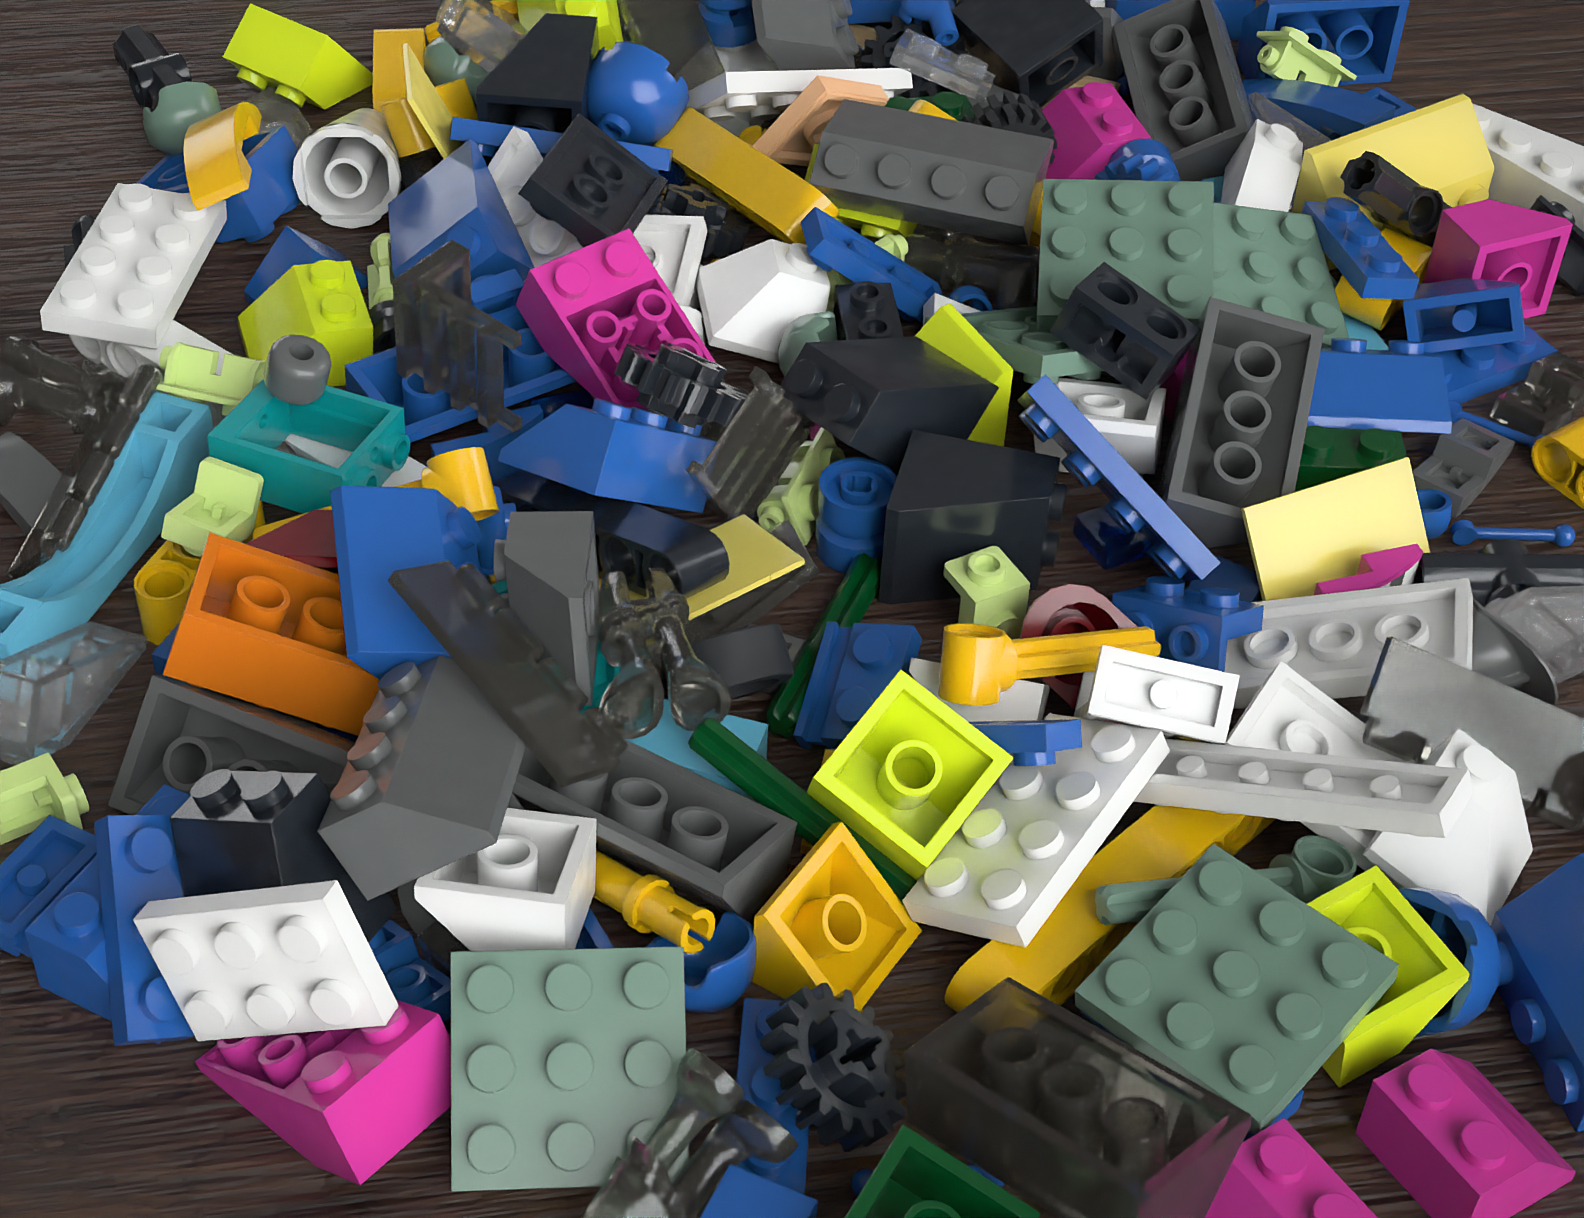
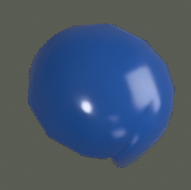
M727 911L723 913L719 923L715 926L710 941L705 940L690 930L688 931L687 935L700 941L704 948L695 954L684 952L685 1012L715 1013L729 1008L751 985L756 963L754 928L752 924L738 914ZM659 936L654 938L646 947L678 946Z

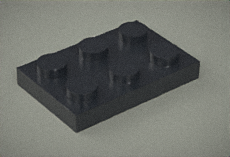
M578 114L518 194L530 203L532 209L538 215L547 220L555 221L574 235L579 244L584 248L627 229H630L634 234L668 180L581 114Z

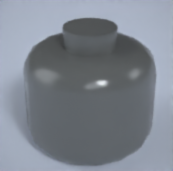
M292 334L281 337L272 344L268 353L264 370L265 386L274 397L282 402L291 405L313 403L322 396L327 385L331 369L329 352L323 344L304 335Z

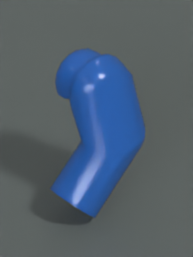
M901 0L899 16L905 24L909 25L912 18L914 19V24H921L923 20L929 22L935 43L938 46H949L958 40L959 33L947 0Z

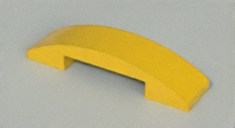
M240 102L197 121L188 127L184 138V164L191 199L197 211L249 189L252 169L242 152L243 140L259 134L262 119L258 108L252 103Z

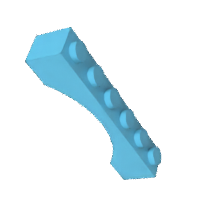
M156 391L124 427L114 459L99 492L84 518L66 542L44 563L25 576L0 584V696L18 702L24 700L162 532L165 514L194 493L199 464L202 460L209 457L207 435L214 429L209 405Z

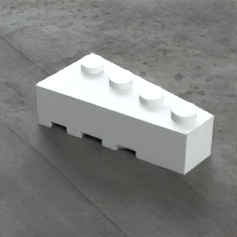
M1472 103L1495 168L1488 190V199L1530 209L1536 199L1542 195L1549 202L1556 201L1565 206L1574 216L1575 225L1584 232V146Z

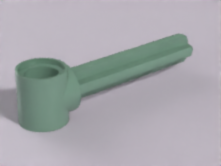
M1305 836L1296 841L1292 853L1277 855L1271 861L1268 869H1258L1255 871L1307 904L1351 880L1357 864L1353 854L1342 844L1322 836ZM1181 877L1100 886L1094 895L1097 906L1096 916L1104 925L1139 922Z

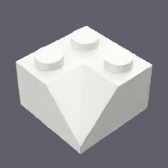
M507 808L496 844L418 878L414 885L415 899L470 951L575 949L595 893L597 819Z

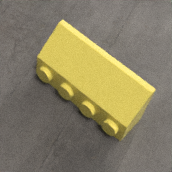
M1460 94L1305 150L1292 213L1302 214L1305 201L1326 202L1328 198L1341 197L1355 202L1380 232L1386 227L1399 232L1391 226L1375 221L1369 210L1343 193L1344 182L1340 178L1349 160L1360 157L1365 151L1380 155L1420 185L1439 191L1443 201L1452 208L1487 200L1495 168L1471 99L1464 94ZM1323 251L1328 269L1337 268Z

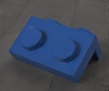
M1153 576L1146 579L1145 586L1113 593L1112 604L1137 627L1146 626L1155 631V641L1161 644V651L1158 657L1225 672L1227 640L1262 630L1264 605L1240 601V593L1233 589L1208 587L1202 588L1200 592L1184 589L1185 581L1182 579Z

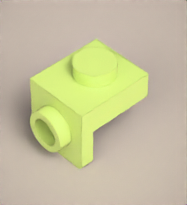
M209 456L199 464L194 493L165 514L161 538L183 545V548L188 553L201 557L209 533L242 542L254 530L264 482L263 477L258 473Z
M990 546L946 562L943 575L961 596L958 623L993 626L1005 631L1011 640L1020 639L1023 619L1027 611L1030 582L997 546Z
M49 752L0 771V845L33 832L49 815L83 830L80 815L89 812V805L84 790L74 773L62 776Z

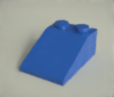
M285 125L259 131V134L243 140L242 152L252 169L249 189L224 199L226 201L227 220L215 240L216 242L223 243L244 238L248 243L260 240L275 229L273 222L280 215L291 211L300 204L301 200L298 197L292 179L294 158L298 149ZM184 152L165 156L135 184H143L152 189L176 193H190L185 171Z
M471 139L388 203L393 274L411 315L435 327L441 293L448 291L452 298L462 295L463 286L470 284L476 278L487 274L497 275L514 268L524 281L529 271L535 268L479 147Z

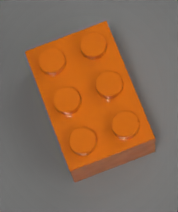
M209 533L162 675L187 682L195 687L207 688L239 698L263 708L274 709L316 722L327 728L338 729L359 736L364 724L363 717L372 706L379 689L378 682L380 680L347 658L339 574Z

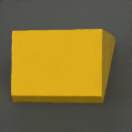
M842 821L833 823L754 916L756 963L752 982L783 999H787L805 986L812 990L821 983H828L834 996L845 989L851 991L854 999V1008L860 1012L922 930L916 922L911 920L905 906Z

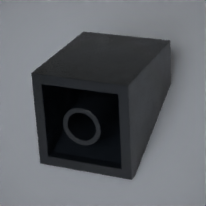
M959 0L955 8L951 10L959 35L963 34L965 38V48L994 85L1017 94L1027 95L1030 101L1034 100L1039 107H1042L1055 98L1063 89H1068L1103 64V18L1085 0Z
M546 13L477 86L475 94L478 121L564 133L578 114H581L591 122L588 116L587 94L591 64L599 51L598 17ZM482 155L488 167L493 157Z
M915 336L806 342L775 395L847 445L899 472L913 430L967 440L999 387Z
M913 430L886 509L879 602L901 604L961 598L960 594L943 575L945 563L990 546L999 547L1030 582L1029 591L1037 590L1042 567L1054 568L1060 543L1061 531L1051 530L1050 526L1051 520L1061 522L1068 485L1057 483L1061 457Z
M215 770L203 776L193 785L190 791L191 796L170 817L185 897L338 880L368 943L397 910L388 892L367 900L319 834L318 829L331 798L317 773Z

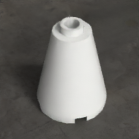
M370 108L357 109L315 130L302 142L294 158L292 177L298 197L306 207L309 205L322 215L321 220L326 223L350 229L372 225L389 211L388 203L399 195L401 170L398 154L384 115L377 110Z

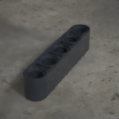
M519 470L492 482L493 486L500 487L503 504L515 503L516 512L593 511L598 578L664 605L673 606L725 580L729 573L730 562L722 541L715 533L701 526L632 501L596 496L525 470Z

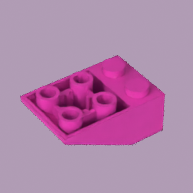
M630 229L531 269L516 303V307L545 353L597 399L629 408L633 406L648 410V408L636 401L640 393L637 390L638 387L623 382L621 380L622 377L614 374L627 343L634 346L638 344L651 351L653 349L658 351L661 344L668 345V343H672L715 362Z
M398 1000L396 1001L399 1007L386 1026L219 1039L213 1048L195 1061L202 1073L313 1165L358 1185H362L451 1107V1038L438 1013Z

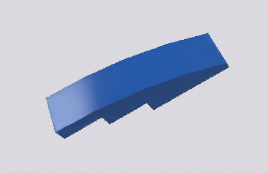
M1274 78L1242 80L1254 123L1259 119L1269 125L1274 123L1280 124L1315 142L1321 141L1334 132L1346 136L1394 118V105L1352 90L1301 80Z

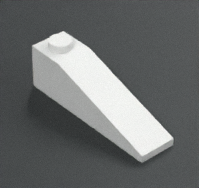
M1257 119L1225 168L1221 203L1288 212L1302 165L1303 142L1299 141L1296 134L1289 128L1276 123L1269 125Z

